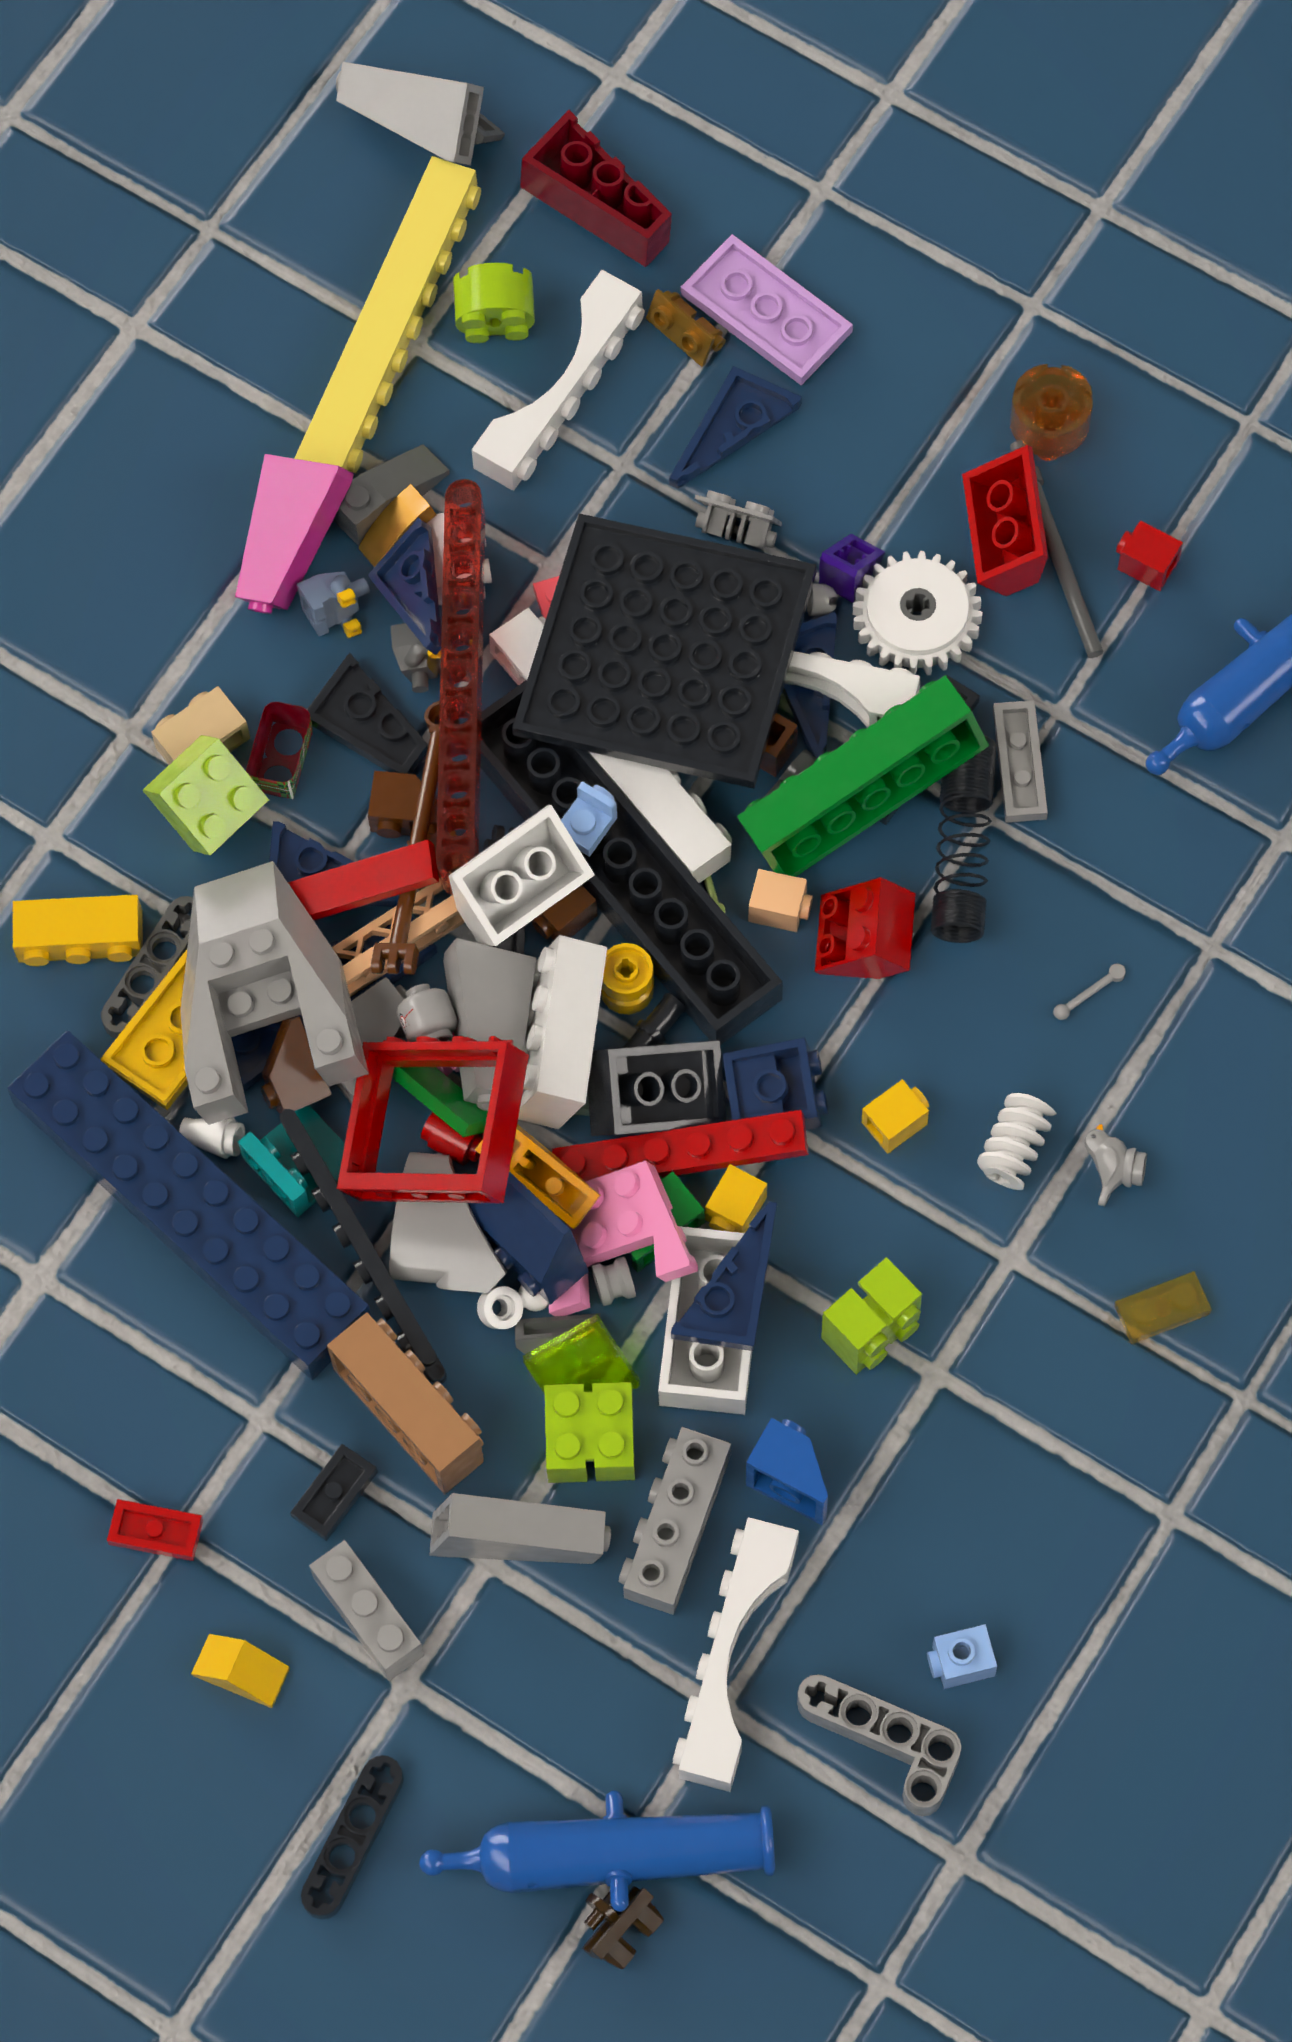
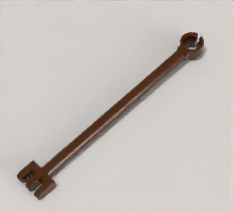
M440 701L434 702L425 711L424 718L429 729L430 740L409 845L427 840L445 744L459 727L460 720L457 711L447 701L444 704L447 722H445ZM417 889L399 894L390 943H375L371 960V971L373 974L383 973L386 959H388L387 971L389 974L399 973L402 960H404V973L415 974L419 950L416 944L407 943Z

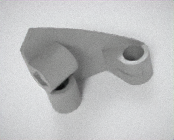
M410 1152L403 1173L455 1174L449 1155ZM396 1202L389 1260V1272L393 1280L436 1283V1287L441 1289L489 1293L506 1275L507 1271L484 1236L468 1203Z

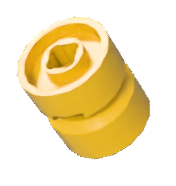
M621 943L607 950L601 996L608 1008L619 1014L630 1015L640 1012L649 1005L653 998V963L650 955L643 948L635 944Z

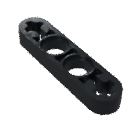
M385 1755L376 1756L370 1759L364 1766L301 1892L302 1904L307 1913L313 1918L329 1919L341 1909L402 1788L404 1781L403 1772L398 1762L392 1757ZM386 1766L390 1767V1775L394 1781L392 1784L386 1782L382 1784L378 1797L379 1799H385L383 1805H380L372 1797L360 1794L363 1789L372 1794L376 1786V1780L372 1773L374 1770L382 1772ZM362 1805L371 1807L375 1811L376 1816L373 1824L365 1829L356 1828L350 1822L351 1812L356 1807ZM341 1845L349 1846L355 1852L354 1862L346 1869L335 1868L330 1863L331 1852L334 1848ZM325 1869L333 1877L345 1880L342 1886L333 1881L329 1889V1895L333 1902L331 1905L323 1903L318 1909L314 1907L315 1900L311 1893L313 1890L321 1892L324 1889L328 1880L326 1876L320 1875V1873Z

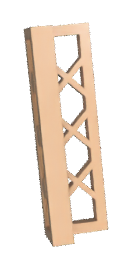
M450 871L439 878V883L426 886L416 893L412 914L421 916L411 921L407 943L416 944L419 952L465 923L457 911L453 895L431 908L433 897L447 887L452 891L449 875L452 874ZM426 901L425 907L419 906ZM397 906L332 947L339 958L351 960L343 965L350 997L388 973V959L385 960L382 974L372 973L371 960L374 946L363 953L362 950L364 941L373 935L387 937L379 943H390ZM391 924V929H385V927ZM355 946H357L356 952H354V951H349V950H351L352 948H354Z

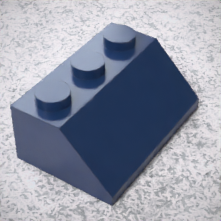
M510 1171L504 1203H468L484 1236L505 1270L508 1271L512 1267L519 1274L517 1277L518 1281L531 1296L534 1297L539 1293L551 1305L589 1272L571 1229Z

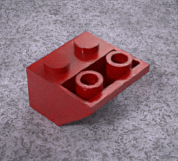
M879 877L822 894L814 972L822 975L881 979L910 971L916 893Z

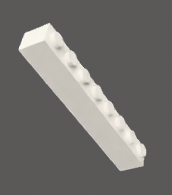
M529 607L489 634L490 653L517 685L528 679L546 621L542 616L537 618ZM588 752L698 883L730 862L732 845L730 834L722 824H714L706 815L707 811L701 799L694 793L689 795L680 785L681 779L676 771Z

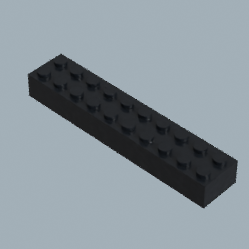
M525 680L461 726L464 749L525 821L547 805H552L561 820L576 800L577 788L581 782H585L591 787L599 785L613 795L617 805V819L590 857L582 853L595 874L583 883L582 886L596 899L597 907L628 943L643 948L650 955L654 975L671 995L685 1005L687 1008L686 1013L710 1041H720V1045H722L782 1000L783 981L587 751L513 735L512 727L527 682Z

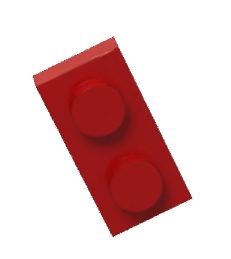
M117 1499L107 1542L112 1546L194 1561L204 1519L202 1515Z

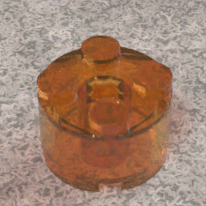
M1043 364L1026 371L1017 381L1012 398L1010 428L1016 441L1022 440L1025 445L1032 447L1033 454L1046 461L1055 460L1059 456H1064L1076 450L1086 439L1090 428L1093 399L1089 382L1080 372L1065 365H1061V368L1048 367V364Z

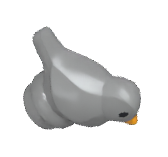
M1099 1124L1096 1129L1086 1135L1085 1147L1094 1160L1102 1183L1098 1205L1105 1207L1111 1193L1121 1184L1129 1188L1132 1185H1143L1147 1162L1146 1152H1139L1137 1148L1127 1149L1123 1141L1117 1137L1108 1136L1102 1124Z

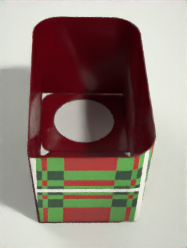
M271 702L263 710L246 772L264 794L294 799L313 732L310 713L304 707L282 702ZM292 729L299 732L302 736L303 744L297 753L283 755L276 750L274 739L282 730ZM273 766H284L290 770L292 778L285 782L265 779L264 774Z

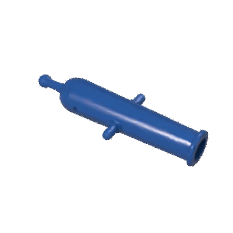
M1292 614L1269 632H1260L1244 618L1235 621L1234 629L1249 643L1248 649L1189 695L1178 712L1177 721L1180 728L1178 735L1161 751H1154L1147 757L1146 768L1153 775L1164 774L1170 767V762L1189 748L1197 747L1203 751H1215L1229 745L1292 688Z
M613 1790L606 1795V1816L602 1819L503 1823L488 1830L484 1834L480 1846L472 1850L456 1853H441L439 1850L434 1849L425 1851L420 1857L419 1866L429 1876L438 1875L444 1870L467 1869L482 1873L487 1885L508 1893L606 1884L610 1887L612 1908L615 1911L622 1912L626 1910L629 1904L628 1885L636 1881L764 1870L767 1876L774 1875L775 1851L772 1812L769 1806L764 1805L761 1807L760 1813L628 1818L624 1815L621 1793Z

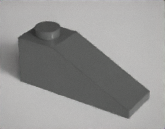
M422 444L361 473L353 479L333 521L360 546L374 521L404 489L412 484L420 495L423 496L450 474V470Z

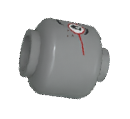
M420 984L407 990L405 993L407 998L397 1008V1015L409 1042H416L417 1037L427 1036L439 1039L442 1042L451 1041L453 1038L452 1033L458 1026V1019L448 993L443 989L430 988L429 984Z

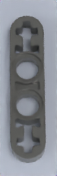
M181 896L168 906L105 1003L101 1012V1020L107 1034L112 1038L116 1039L128 1024L120 1022L115 1026L112 1017L114 1013L121 1016L128 1007L126 998L123 997L127 996L132 1001L127 1010L128 1018L131 1020L187 950L191 920H186L180 928L184 939H181L176 934V931L181 924L178 914L180 912L187 914L192 910L193 897ZM168 941L176 946L175 954L167 960L158 959L153 954L155 947L161 942ZM141 975L150 976L155 982L153 988L145 994L136 993L131 988L133 981Z

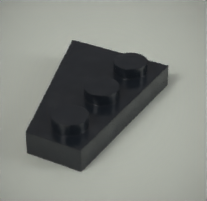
M349 652L307 710L310 713L312 726L387 772L412 774L427 754L428 744L402 713L393 707L382 694L380 687L373 679L366 675L360 668L358 661Z

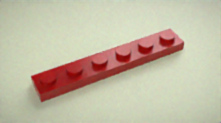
M802 1110L552 1148V1153L585 1182L643 1161L654 1165L659 1176L663 1178L671 1172H674L676 1175L728 1168L730 1164L741 1166L809 1155L805 1118Z

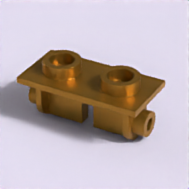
M657 289L646 319L703 367L710 350L712 349L717 352L725 344L726 340L722 337L723 332L720 329H716L704 317L695 321L693 318H695L697 311L686 303L677 292L671 293L667 290L663 293Z

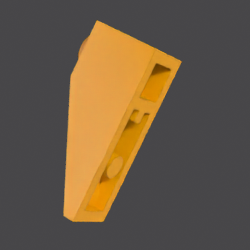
M517 1124L509 1171L556 1216L571 1228L576 1229L601 1195L543 1144ZM483 1140L475 1149L479 1154L481 1153Z

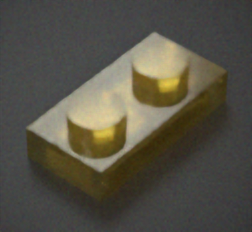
M1195 1271L1117 1300L1114 1305L1131 1344L1207 1316L1212 1310Z

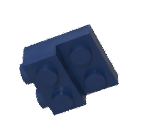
M805 1037L722 1054L732 1120L802 1110L806 1130L823 1127L821 1115L829 1113L824 1089L817 1090L815 1076L822 1075L821 1061L818 1050L810 1051Z

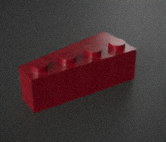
M570 110L522 158L520 188L644 267H647L669 243L672 213L640 181H634L625 172V165L617 157L611 158L600 146V140L591 131L586 132L578 124V118Z

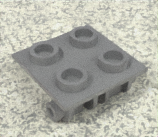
M709 490L706 497L695 495L694 499L708 506L706 513L699 511L695 527L702 528V533L722 537L728 515H730L725 532L726 540H730L736 520L741 518L736 539L737 543L742 542L748 521H750L744 543L762 550L765 547H774L777 533L771 531L772 524L782 525V522L773 516L774 510L749 501L746 502L745 508L735 506L736 500L730 496Z

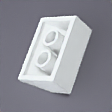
M547 805L450 874L449 880L457 911L476 941L484 945L497 946L595 874L552 805Z

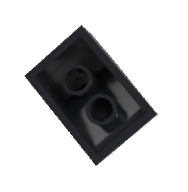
M720 1041L593 1051L587 1089L591 1136L673 1130L726 1121Z

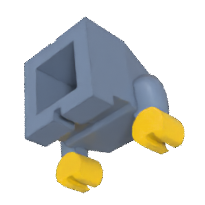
M343 571L318 574L297 583L302 610L318 636L329 633L328 628L335 624H341L348 638L362 633L359 620L357 618L352 619L353 614L359 611L357 598L370 592L364 577L350 582Z

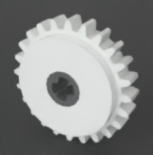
M920 551L918 558L911 559L908 552H903L902 561L897 562L892 556H889L887 568L884 569L881 565L876 564L874 565V577L865 574L863 577L864 588H857L856 600L858 602H853V615L856 616L854 617L853 627L854 630H861L858 633V642L860 644L869 642L867 645V655L870 657L877 653L880 654L879 665L883 667L891 661L894 663V668L909 667V671L913 675L916 674L917 668H924L926 674L931 675L932 666L937 664L943 671L947 670L949 658L959 663L962 655L960 649L967 652L971 651V639L978 638L980 627L977 625L981 624L982 612L979 611L981 609V597L974 596L976 594L975 582L965 584L968 574L966 570L957 574L954 572L955 562L953 560L945 566L940 563L941 555L936 554L932 560L926 559L924 551ZM913 611L922 612L921 615H913Z

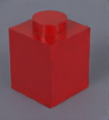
M1140 520L1132 533L1126 531L1117 545L1116 552L1120 554L1117 570L1161 591L1180 560L1183 542Z

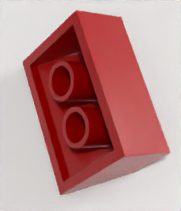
M1025 445L962 474L977 584L1003 596L1011 595L1039 583L1048 559L1033 450L1031 446Z

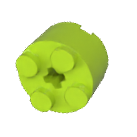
M483 263L468 267V275L460 277L459 272L455 274L453 278L455 326L459 331L465 333L466 341L470 343H483L489 340V336L505 335V338L508 340L518 341L529 336L528 329L534 325L535 316L532 273L528 269L523 268V274L513 272V264Z

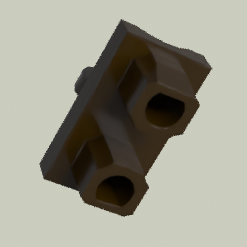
M636 1886L631 1888L628 1892V1907L622 1912L612 1909L610 1891L603 1900L593 1893L587 1897L585 1901L593 1911L584 1921V1924L594 1931L602 1920L605 1919L582 1947L588 1955L596 1959H603L619 1969L626 1967L637 1951L621 1936L632 1924L644 1936L649 1937L664 1921L659 1911L651 1903L654 1896L645 1888L641 1890Z

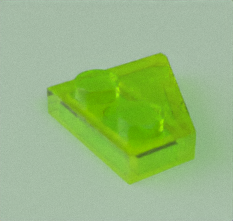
M597 1314L523 1355V1363L544 1395V1385L584 1384V1392H592V1383L631 1382L632 1389L640 1386L639 1377Z

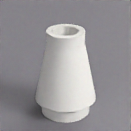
M185 1117L181 1122L179 1132L194 1146L227 1159L230 1155L238 1156L240 1154L238 1141L245 1136V1127L243 1123L236 1122L234 1117L208 1125L203 1118L192 1119Z

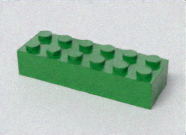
M944 675L937 681L925 684L918 694L905 703L891 707L880 720L868 728H862L854 732L846 743L834 751L820 755L812 766L800 774L786 778L778 789L766 797L752 801L737 818L772 871L796 877L989 747V744L971 709L947 676Z

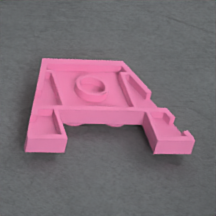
M643 1161L586 1181L601 1196L576 1229L571 1228L568 1224L566 1225L573 1233L587 1268L654 1244L656 1277L668 1282L698 1271V1264L695 1257L689 1254L685 1245L687 1239L682 1228L676 1224L671 1209H673L672 1204L654 1165ZM588 1273L551 1305L549 1304L548 1308L551 1315L567 1316L590 1308Z

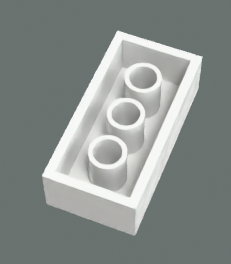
M559 935L548 948H543L540 957L536 960L524 1052L529 1054L518 1120L560 1129L586 1103L607 947Z
M679 1226L682 1228L687 1239L685 1245L689 1254L695 1257L698 1264V1271L671 1281L658 1390L659 1406L745 1415L752 1351L671 1339L673 1325L676 1321H680L694 1302V1297L699 1290L709 1282L714 1270L732 1246L735 1247L745 1233Z

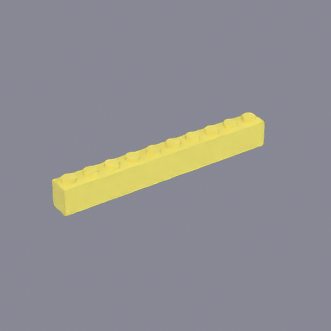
M434 156L431 157L294 459L337 465L353 473L358 471L363 458V450L361 449L366 439L371 440L377 429V413L381 405L387 406L393 392V384L391 382L395 373H401L406 365L408 350L406 349L411 339L416 340L423 324V318L421 317L426 306L431 307L436 298L438 289L436 282L440 274L445 275L452 260V252L450 251L454 242H460L464 236L467 226L465 218L469 209L475 210L480 200L481 187L477 186L476 170Z

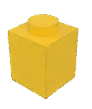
M902 1079L862 1108L861 1123L888 1154L927 1125L929 1114L927 1108H929V1103L917 1087L910 1089Z
M730 1164L705 1206V1220L710 1222L709 1226L713 1230L745 1233L749 1228L750 1222L759 1212L767 1198V1183Z

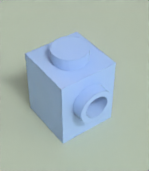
M986 1624L936 1636L933 1640V1651L927 1652L933 1678L941 1677L944 1689L994 1677L996 1674L997 1664Z

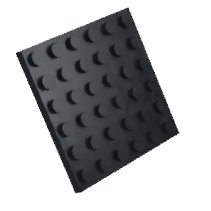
M578 514L512 727L513 735L754 789L816 576V564Z

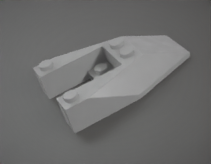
M272 861L195 886L180 1010L185 1073L193 1108L205 1122L211 1125L248 1113L231 1037L301 1014L314 1068L328 1086L369 1074L342 962L275 863Z

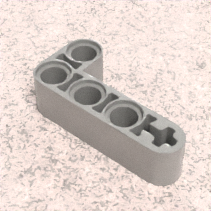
M817 1674L803 1680L799 1686L797 1698L798 1710L803 1718L911 1765L904 1784V1805L908 1811L918 1816H928L938 1810L959 1762L961 1743L955 1732L827 1676ZM818 1691L825 1693V1702L821 1701L817 1707L810 1705V1696H815ZM837 1699H843L840 1703L838 1717L833 1716V1708L837 1706ZM860 1707L868 1711L871 1719L868 1723L857 1726L848 1721L846 1714L850 1709ZM894 1725H903L909 1729L912 1737L905 1743H895L890 1740L887 1731ZM942 1742L951 1748L953 1755L945 1761H938L931 1757L928 1748L934 1743ZM917 1783H928L933 1787L936 1795L930 1801H918L911 1793L912 1787Z

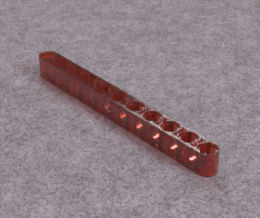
M468 479L456 480L448 486L445 493L436 864L441 885L452 896L449 871L454 867H462L479 855L485 510L480 487L477 483ZM464 503H472L468 507H458ZM464 538L471 539L470 541L464 543L458 542L459 540ZM461 574H471L467 578H456ZM463 609L470 610L466 614H455L456 612ZM462 645L470 646L466 650H455V648ZM458 682H469L464 687H454ZM459 718L468 719V721L462 724L453 723V721ZM457 755L468 756L466 759L462 761L452 760V758H454ZM456 792L467 793L462 798H451V796ZM457 829L466 830V832L460 836L450 835L452 831Z

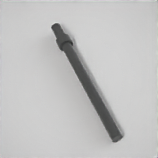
M1019 440L1010 445L1011 452L1025 446V441ZM1035 466L1047 549L1088 658H1096L1103 654V649L1042 489L1044 484L1039 467Z

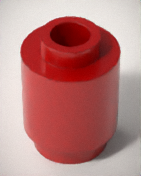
M432 1112L421 1132V1139L428 1142L429 1148L442 1155H449L453 1161L463 1166L470 1160L476 1162L480 1157V1154L475 1149L483 1140V1133L462 1137L435 1113Z

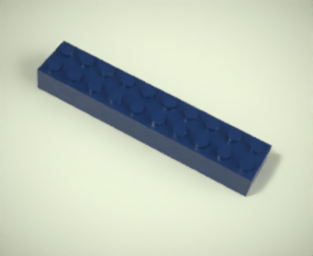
M67 1030L7 1087L14 1105L311 1380L331 1362L327 1344L366 1312L371 1316L369 1305L70 1031Z

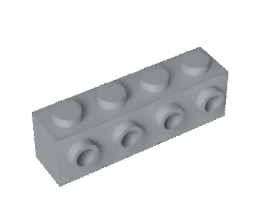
M681 1427L677 1439L670 1437L662 1462L668 1464L663 1479L655 1478L649 1493L648 1502L653 1504L648 1519L641 1517L635 1531L633 1542L639 1544L634 1559L626 1558L618 1582L624 1584L625 1599L674 1615L731 1457V1443Z

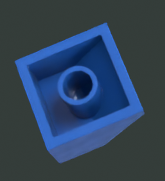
M771 1418L746 1462V1486L823 1526L827 1519L828 1494L811 1439L805 1435V1429L795 1422L783 1419L781 1423Z

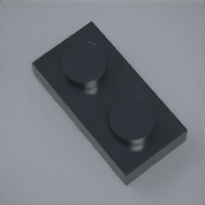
M341 1444L290 1512L291 1517L327 1541L378 1473L377 1467L344 1444Z

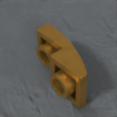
M410 484L374 521L364 536L359 550L375 567L418 517L427 523L437 514L413 485Z

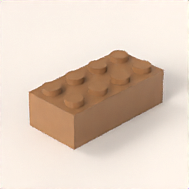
M366 1312L327 1344L333 1368L445 1495L484 1462L482 1452L484 1442L479 1436L482 1431L467 1413L459 1416L451 1405L454 1401L452 1396L440 1382L436 1381L432 1385L423 1374V1371L426 1370L424 1365L411 1350L405 1353L401 1351L395 1342L397 1335L382 1318L376 1322Z

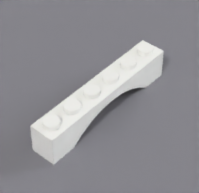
M604 270L600 271L580 299L581 336L575 355L565 373L548 392L532 404L512 414L493 419L471 450L473 468L513 491L521 480L527 481L536 468L538 456L543 449L548 451L553 446L558 437V429L565 419L571 420L579 408L581 396L586 389L592 390L601 377L604 364L608 359L614 360L622 348L624 336L630 329L634 331L644 317L645 310L642 306V291Z
M794 651L785 684L809 688L833 698L853 712L868 728L880 720L891 707L903 704L918 694L920 690V676L913 675L912 672L903 668L888 670L873 667L870 663L862 660L847 662L833 659L831 656L821 652L805 654Z
M749 1517L745 1530L736 1529L730 1554L737 1555L734 1570H725L719 1591L720 1596L726 1597L722 1613L713 1612L707 1637L714 1638L710 1655L702 1653L696 1674V1679L703 1680L699 1697L690 1696L684 1721L691 1723L687 1739L679 1737L673 1757V1764L680 1765L679 1779L731 1792L742 1752V1739L734 1724L727 1697V1676L730 1658L739 1634L752 1613L769 1595L788 1582L798 1545L799 1530Z

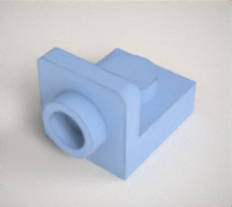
M585 782L580 783L577 788V798L561 821L582 853L589 857L616 821L617 805L613 795L599 785L591 787Z

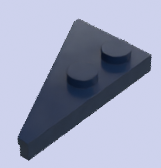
M733 366L671 473L669 485L679 489L800 408L802 397Z
M418 517L373 568L368 577L422 645L437 655L443 646L432 529L429 524Z
M832 612L802 623L794 651L805 654L821 652L834 659L837 627L836 613ZM784 684V696L809 752L817 759L820 755L826 753L831 697L802 686Z
M273 821L269 862L273 861L287 882L354 862L336 851H327L321 843L311 838L306 840L289 831L285 824ZM399 895L363 906L395 907L397 906Z
M768 1201V1204L756 1214L750 1222L748 1230L736 1246H732L712 1273V1278L694 1297L692 1305L680 1321H676L673 1325L671 1339L754 1351L777 1211L776 1202Z

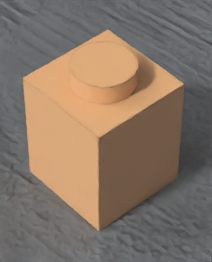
M758 869L749 903L748 922L797 932L800 919L808 920L813 896L807 894V879Z

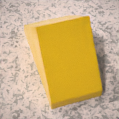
M209 1634L191 1675L273 1708L290 1667L246 1640Z

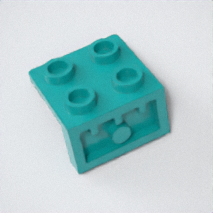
M310 1105L296 1110V1115L338 1184L345 1143ZM282 1123L260 1141L251 1131L238 1141L242 1158L297 1218L317 1202L311 1190L318 1186L310 1173L302 1177L290 1156L297 1150Z

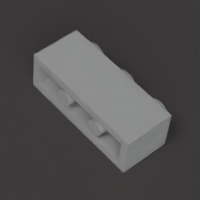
M345 1540L309 1565L314 1580L388 1681L425 1656L422 1644Z

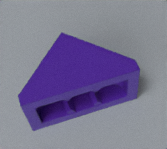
M849 534L822 552L819 561V584L829 585L835 590L837 595L853 603L856 600L857 588H864L863 577L865 574L872 576L874 565L880 564L885 551L853 534Z

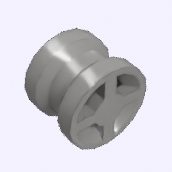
M625 1256L616 1258L613 1264L606 1266L600 1263L591 1265L602 1306L612 1304L613 1300L623 1296L627 1299L636 1297L633 1280Z

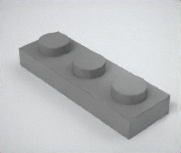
M1035 701L994 703L993 717L1005 822L1047 820L1048 811Z

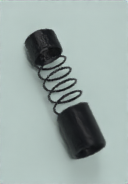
M985 736L989 747L941 779V804L939 810L945 819L939 823L938 831L944 839L937 844L936 849L943 858L935 866L936 873L941 879L933 887L936 895L933 897L930 931L935 937L948 942H973L982 938L985 930L987 900L976 892L961 889H949L939 892L937 888L939 883L944 880L967 887H979L988 882L980 874L956 873L944 876L939 870L940 864L946 860L953 864L967 867H981L989 862L988 858L981 854L957 853L945 856L940 849L942 843L947 840L967 847H982L990 843V839L982 834L959 833L946 836L942 831V826L946 821L966 827H984L992 822L988 816L977 813L987 810L993 804L997 745L988 736ZM945 806L950 810L963 813L948 817L944 813L943 807ZM979 817L988 821L974 824L957 821L954 818ZM978 837L985 839L986 842L965 843L952 838ZM977 857L984 859L985 862L966 863L951 858ZM975 877L984 881L980 883H966L950 878Z

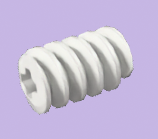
M1012 1093L1006 1096L1004 1102L1006 1108L1000 1110L997 1118L999 1123L993 1125L991 1129L992 1137L987 1139L984 1145L986 1152L979 1155L977 1164L990 1180L1007 1188L1023 1190L1025 1183L1016 1175H1030L1031 1168L1023 1160H1037L1038 1153L1029 1146L1044 1145L1045 1139L1036 1131H1050L1052 1125L1043 1116H1054L1056 1112L1047 1103L1029 1094Z

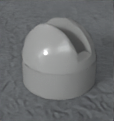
M813 584L807 604L809 616H824L833 612L837 604L829 603V597H837V594L832 587L826 584Z

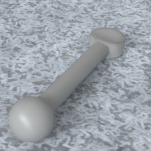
M1113 964L1108 974L1068 1003L1057 1005L1053 1010L1055 1018L1058 1020L1067 1019L1072 1009L1110 982L1122 981L1126 973L1124 966Z

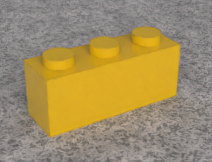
M138 895L13 901V950L19 963L24 962L29 966H44L49 961L66 960L71 964H85L90 962L91 959L108 958V960L114 962H126L131 960L132 957H136L143 946V910Z

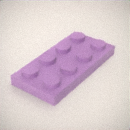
M733 234L681 286V295L800 385L853 332L852 323Z

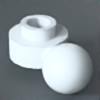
M522 1285L519 1288V1292L510 1287L495 1286L489 1293L481 1294L477 1303V1312L480 1320L487 1327L492 1329H509L519 1322L523 1314V1308L530 1311H541L549 1303L539 1293L534 1297L531 1296ZM496 1300L501 1304V1311L498 1315H495L492 1310L493 1303Z

